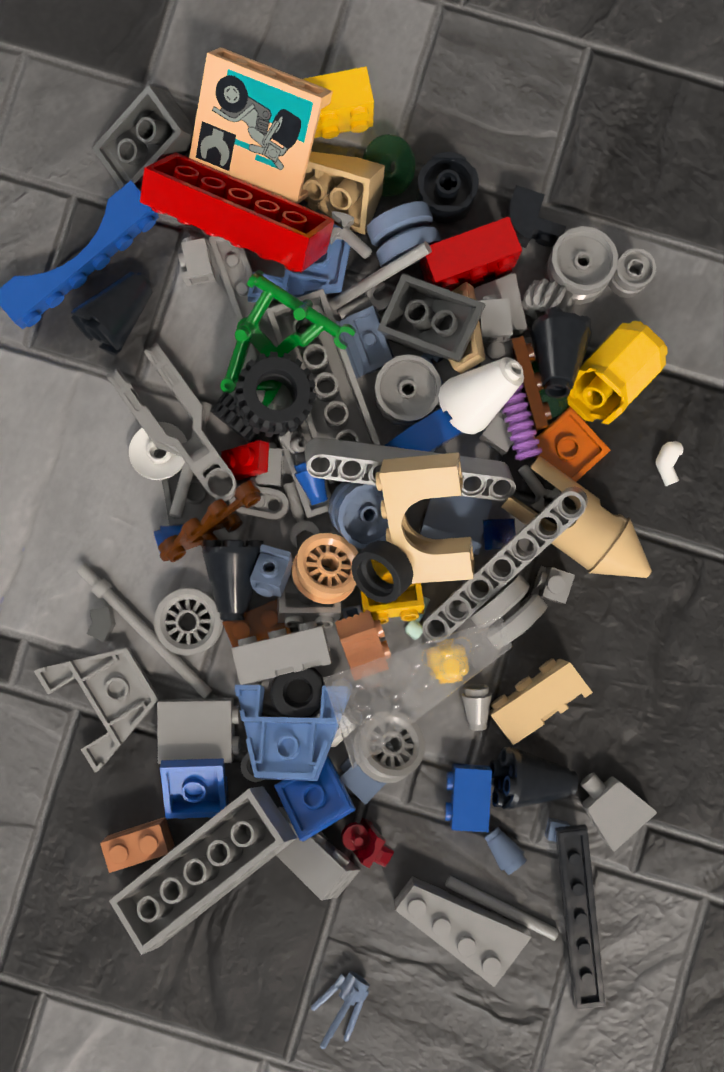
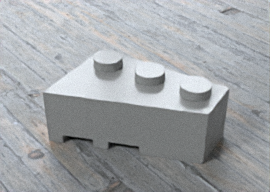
M279 807V811L297 836L285 808ZM320 831L304 842L300 841L297 836L295 841L276 856L322 901L338 898L361 869L349 860L344 853L328 842L327 837Z

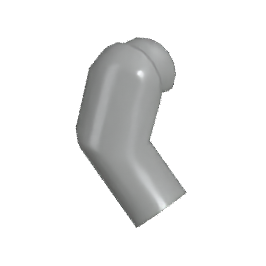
M289 431L285 436L278 437L279 441L290 453L300 454L305 451L307 441L296 431L292 433Z

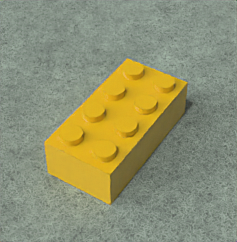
M367 66L303 79L333 91L330 104L321 109L314 138L323 137L331 139L343 132L361 133L369 127H373L374 99Z

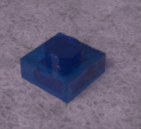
M515 518L483 520L485 550L501 549L516 535Z

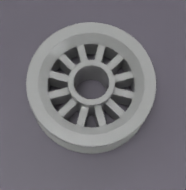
M186 588L173 591L159 603L154 615V629L159 641L169 651L179 655L189 656L206 651L217 642L223 630L222 622L224 620H220V612H217L214 597L199 589ZM192 599L197 601L196 604L194 605L193 609H192ZM185 600L186 610L180 601ZM201 604H203L206 609L198 612ZM174 605H176L180 613L172 610ZM209 612L210 619H202V616ZM186 613H191L196 618V626L192 630H187L182 625V618ZM169 614L176 617V619L168 620ZM211 623L210 629L202 626V624ZM168 624H175L176 627L169 630ZM198 630L206 633L207 635L204 638H202ZM180 631L177 639H175L173 634ZM185 634H186L187 644H186V643H182V640H183ZM193 635L195 636V638H196L197 641H198L197 643H194V644H193Z
M393 710L381 711L371 716L358 730L354 739V756L361 770L370 778L382 783L398 782L406 778L422 762L425 754L424 736L416 722L406 714ZM384 741L389 742L393 746L394 752L386 748Z

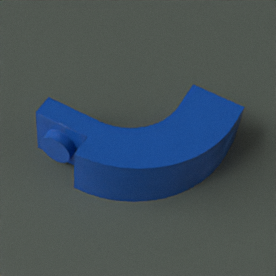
M440 408L400 433L384 446L433 452L445 443L463 434V432L449 422L453 418L448 411L443 412Z

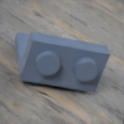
M465 496L431 498L419 534L431 539L471 537L474 556H478L482 545L480 543L492 501Z

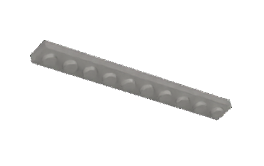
M211 236L209 241L239 322L242 318L248 317L256 302H248L249 286L246 284L252 275V270L244 248L235 247L230 244V241L221 237ZM265 311L261 318L260 330L277 347L278 344ZM251 343L248 352L251 359L255 361L261 353ZM282 384L273 401L268 406L269 409L283 410L291 405V393L284 384ZM304 421L295 431L302 438L304 437L308 443L311 437ZM282 445L307 518L309 519L328 512L331 493L326 479L325 486L328 500L311 505L309 498L294 475L296 473L294 466L306 461L305 451L300 454H293Z

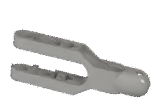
M156 342L151 347L146 348L144 353L193 420L195 434L189 441L180 443L178 439L167 436L119 368L113 370L114 372L111 374H107L106 377L157 449L181 456L214 500L223 499L227 501L235 495L237 481L206 437L207 414L202 404Z

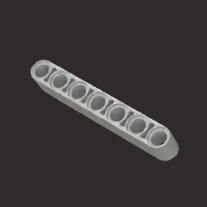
M328 438L311 439L305 446L306 469L312 477L376 485V472H380L381 467L377 466L382 465L384 459L443 454ZM460 456L463 475L461 496L498 501L506 500L513 496L516 491V485L509 466L505 462Z
M568 487L482 565L474 573L473 579L466 580L428 616L422 626L426 639L435 643L445 640L584 513L587 507L588 498L586 493L578 487ZM570 495L576 496L581 502V507L577 510L568 509L564 504V498ZM544 517L553 518L557 523V529L554 531L545 530L541 525V519ZM523 538L531 540L534 544V550L531 552L523 551L519 547V540ZM497 560H507L511 565V571L502 572L499 570L496 564ZM475 581H485L488 584L489 591L481 592L477 590ZM461 600L464 602L467 611L461 612L455 609L453 601ZM432 620L441 621L445 626V631L436 630L433 627Z

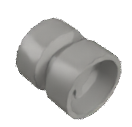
M634 248L624 252L619 257L617 269L608 283L612 292L624 298L634 297L639 294L655 276L656 264L654 258L644 249Z

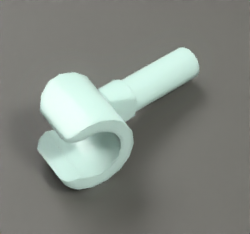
M423 597L424 613L430 602V599L427 597ZM419 614L418 619L409 621L405 627L406 634L413 640L418 639L423 633V625L419 621L424 614Z

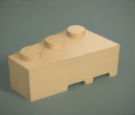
M551 658L539 667L541 672L532 679L529 676L522 679L515 685L516 691L508 697L504 694L491 703L492 709L489 711V715L511 744H516L545 725L544 721L557 711L561 714L569 709L567 704L580 694L585 698L593 693L570 662L562 659L555 661L554 658Z

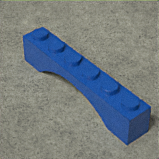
M129 181L108 199L105 214L98 231L90 243L76 257L48 272L30 276H14L0 288V306L15 324L22 329L35 325L41 319V314L49 308L58 306L64 300V295L72 289L81 287L87 281V276L95 270L103 269L110 262V257L118 251L126 250L133 243V238L141 232L149 231L155 225L156 219L159 218L157 212H154L151 207L140 203L141 191L132 181Z

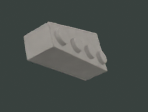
M413 876L394 899L395 911L493 987L496 986L532 938L527 927L508 920L498 913L476 906L473 902L464 898L461 899L451 895L448 891Z

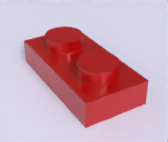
M258 440L221 451V458L233 473L236 481L268 472V442Z

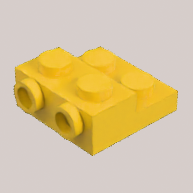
M371 559L376 574L382 580L394 584L388 569L382 563ZM421 583L411 584L395 601L389 603L376 602L361 591L363 613L366 610L370 611L373 621L379 619L381 624L387 623L389 618L401 616L402 621H413L419 618V614H424Z

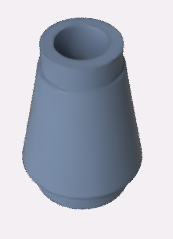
M499 827L484 837L500 870H504L507 875L512 874L527 861L523 855L525 852Z

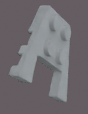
M129 647L39 668L34 671L47 694L53 693L76 679L108 731L105 735L81 749L94 772L102 769L160 699Z

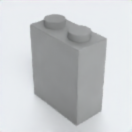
M234 698L162 699L158 701V764H161V760L224 758V763H232L235 759V754H240V736H235V724L240 722L239 705H234Z

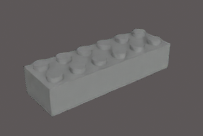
M323 289L298 298L301 301L305 299L311 300L313 309L335 322ZM279 304L266 310L278 345L289 335L296 332L302 334L313 324L306 318L296 320L293 316L294 311L284 304ZM323 331L308 346L301 347L298 345L288 353L291 355L289 360L295 362L298 358L302 361L301 368L303 370L308 368L311 372L309 379L315 382L313 392L316 393V398L312 405L313 408L306 418L312 438H328L381 445L346 349H340L335 345V337ZM328 480L329 484L337 482L336 480Z
M263 786L249 788L110 899L109 902L140 954H145L163 945L295 841L297 836Z

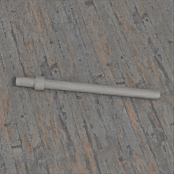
M86 563L78 568L76 572L93 587L91 591L99 599L104 598L203 698L212 691L177 654L169 651L161 644L156 633L112 590L113 586L105 578L101 579Z

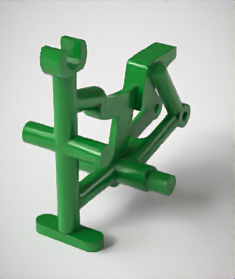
M258 269L251 275L246 285L251 288L256 286L263 292L248 317H244L238 322L235 332L237 341L225 378L220 383V388L223 392L227 393L235 391L251 343L261 354L264 353L266 357L270 355V352H278V357H283L284 353L288 354L298 345L301 347L308 346L320 333L326 331L335 337V345L345 350L348 344L341 339L340 334L347 332L354 336L356 329L349 324H343L342 327L313 309L311 300H299L263 276L264 272ZM273 298L292 309L296 320L306 318L313 323L302 334L296 332L289 335L277 347L260 330L261 318ZM268 380L258 385L256 390H265V396L262 401L264 406L268 407L281 388L282 383Z

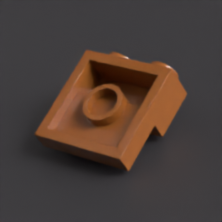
M277 599L246 612L245 620H227L222 622L232 647L239 646L238 640L251 636H256L257 641L268 639V632L286 628L287 634L293 632L291 628L285 626V623H278Z

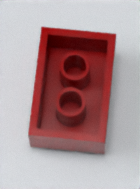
M506 217L431 244L432 252L420 259L419 266L425 282L450 291H453L465 282L476 287L484 283V279L495 275L496 278H501L510 274L518 261L522 248L510 217Z

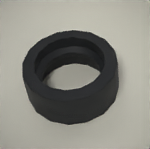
M377 540L368 544L352 561L351 570L354 581L367 597L376 602H393L412 584L414 574L409 559L401 549L388 541ZM371 559L382 563L388 569L394 584L382 580L376 574Z

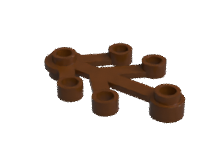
M249 480L236 488L234 495L236 500L227 506L223 499L216 500L208 507V511L201 521L197 517L192 518L182 526V530L178 535L165 539L158 546V550L161 552L159 556L162 561L170 560V562H176L186 554V550L199 545L202 547V540H218L213 531L225 528L230 533L237 530L243 522L237 513H231L242 505L250 508L261 499L259 495L260 490L254 481Z

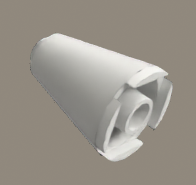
M504 357L449 378L439 390L440 407L443 412L448 411L453 418L449 422L463 433L476 434L488 426L524 381L523 368L516 360Z

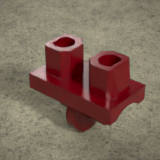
M362 818L360 823L354 822L346 825L341 833V840L344 846L352 850L360 863L368 868L371 867L373 862L386 867L394 854V850L385 844L384 837L365 818Z

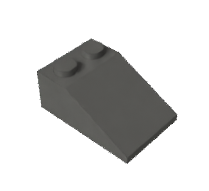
M147 85L92 149L120 189L129 181H132L139 188L142 186L144 167L175 152L184 156L191 149L194 126L169 91Z
M402 274L377 330L388 340L416 351L460 362L486 305L483 302Z

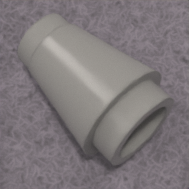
M485 684L466 685L462 698L469 729L474 731L487 729L492 693L489 692V686Z

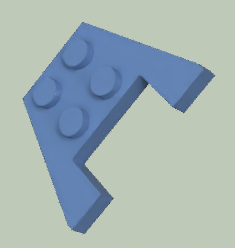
M336 224L333 225V227H336V228L339 227V228H341L340 226H338V225H336ZM336 239L332 245L329 243L327 253L303 272H294L286 269L284 277L267 274L263 276L295 297H301L321 289L324 290L325 294L340 293L343 288L350 246L344 240ZM256 286L253 288L249 287L248 302H257L263 291Z
M235 685V693L241 708L239 710L246 730V743L254 778L318 781L351 696L352 688L349 686H322L320 717L294 718L262 717L265 687L262 685Z

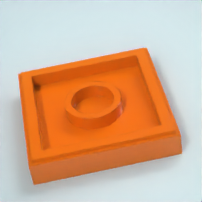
M571 406L535 438L539 439L540 442L537 444V447L542 449V453L539 456L575 482L611 451Z

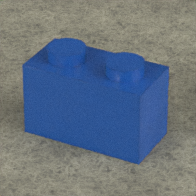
M452 764V772L447 771L446 790H451V802H445L444 818L445 821H449L452 830L489 832L492 770L488 765Z

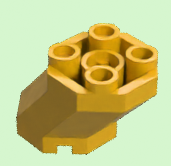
M641 321L621 323L581 365L574 386L567 397L568 405L585 421L593 422L595 419H601L603 424L611 423L624 412L627 406L665 367V356L668 353V349L664 341Z

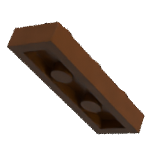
M524 336L511 339V347L515 360L523 368V390L526 393V401L529 403L528 408L532 414L531 419L534 421V429L537 431L547 428V420L552 419L548 402H542L539 391L544 388L540 373L533 372L531 361L535 360V354L531 342L525 343Z

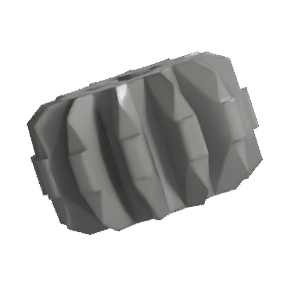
M544 278L541 281L534 280L523 296L522 306L524 313L531 316L532 321L545 315V311L551 307H557L562 309L563 312L572 313L575 301L572 299L573 294L566 291L565 286L558 285L556 281L549 282Z

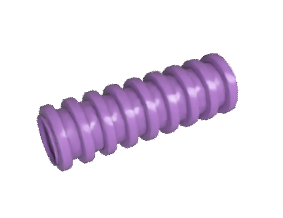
M521 384L502 409V413L507 416L504 419L505 423H509L507 431L512 434L510 441H514L512 449L517 452L515 459L519 461L539 456L542 453V449L537 447V444L540 443L539 439H535L534 436L537 432L532 429L534 421L529 418L532 415L531 411H527L529 403L524 400L526 393H522L523 384Z

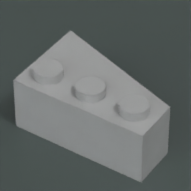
M316 621L299 624V631L287 634L286 628L268 632V639L257 641L256 636H251L238 640L239 646L231 649L240 685L291 672L303 671L306 668L318 665L332 664L333 660L324 625L317 626Z

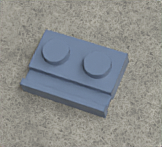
M375 306L361 310L341 321H336V324L341 327L343 324H349L356 329L354 336L347 332L340 334L341 339L348 344L346 352L356 379L382 369L385 363L394 358L388 339L377 330L381 320Z

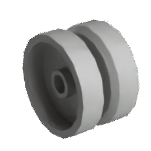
M580 226L569 229L555 243L545 264L544 277L549 282L556 281L558 285L565 286V290L573 294L572 299L575 301V304L581 305L592 302L603 293L617 269L618 253L615 244L607 234L593 227Z
M410 354L397 356L385 363L377 374L374 389L376 407L383 418L393 425L411 427L432 414L438 406V395L442 386L439 373L433 364L424 358ZM403 387H408V391L413 389L414 392L406 395L402 390Z
M520 573L515 575L469 617L479 629L486 628L497 621L489 630L487 638L498 650L528 630L548 607L538 594L530 595L519 602L526 595L530 586Z

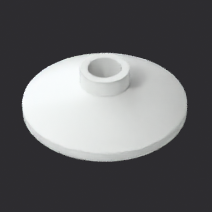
M158 422L167 436L178 439L180 443L187 442L185 435L178 427L170 423ZM143 428L135 433L129 445V459L133 468L141 476L151 480H164L174 476L183 468L185 461L181 456L167 451L163 458H156L157 453L161 450L156 448Z

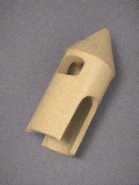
M538 456L530 466L532 470L561 492L568 487H578L586 493L588 498L584 513L551 544L585 567L588 573L647 578L652 570L630 517L626 518L621 514L615 515L601 506L598 497L541 456ZM572 495L568 496L574 501L576 510L581 507L579 498ZM514 496L506 499L501 508L525 525L539 514ZM545 517L541 519V525L545 530L554 531L557 529V524L552 523Z

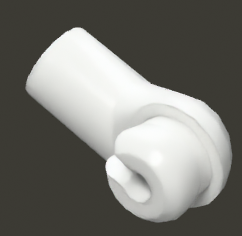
M670 441L663 445L656 458V466L665 486L680 481L673 467L679 455L683 453V446L677 441Z

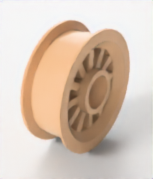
M319 533L309 537L302 543L293 560L291 572L294 584L305 597L314 602L335 604L343 601L352 593L357 585L353 579L351 567L353 559L359 553L358 550L344 537L337 534ZM322 565L329 567L332 572L325 570Z

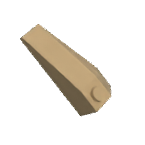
M311 151L302 189L308 191V196L304 200L308 202L307 206L314 211L318 209L331 218L332 211L353 216L354 224L350 227V230L365 235L367 233L366 226L372 221L382 195L385 165L358 157Z

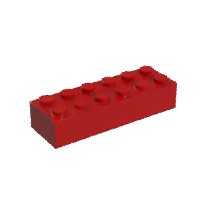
M176 152L144 167L140 203L151 207L154 212L168 214L177 218V221L182 224L198 227L207 235L221 237L230 241V244L235 247L251 250L257 253L260 258L274 260L283 264L286 269L294 272H303L327 253L335 219Z

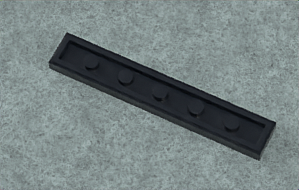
M585 824L555 828L573 1005L575 1010L604 1007L606 1003L588 828Z

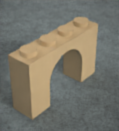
M459 452L384 459L380 472H376V486L378 491L383 492L384 500H381V514L383 519H388L389 528H386V541L394 544L406 554L413 569L412 584L473 579L475 560L471 537L427 538L412 529L405 515L407 509L420 500L461 496L463 475Z

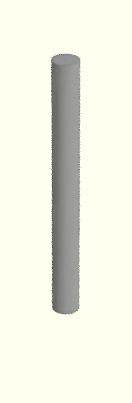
M426 241L341 292L329 300L330 307L333 310H337L432 252L430 245Z
M201 402L207 414L208 422L212 405L207 402ZM194 430L192 431L191 438H192V437L194 436V434H195ZM186 462L181 470L169 513L170 516L175 518H181L193 476V472Z
M451 875L448 876L445 887L553 941L558 937L559 929Z

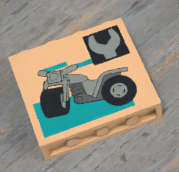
M221 47L208 52L189 158L299 204L308 196V191L302 189L320 112L322 108L330 104L333 91Z

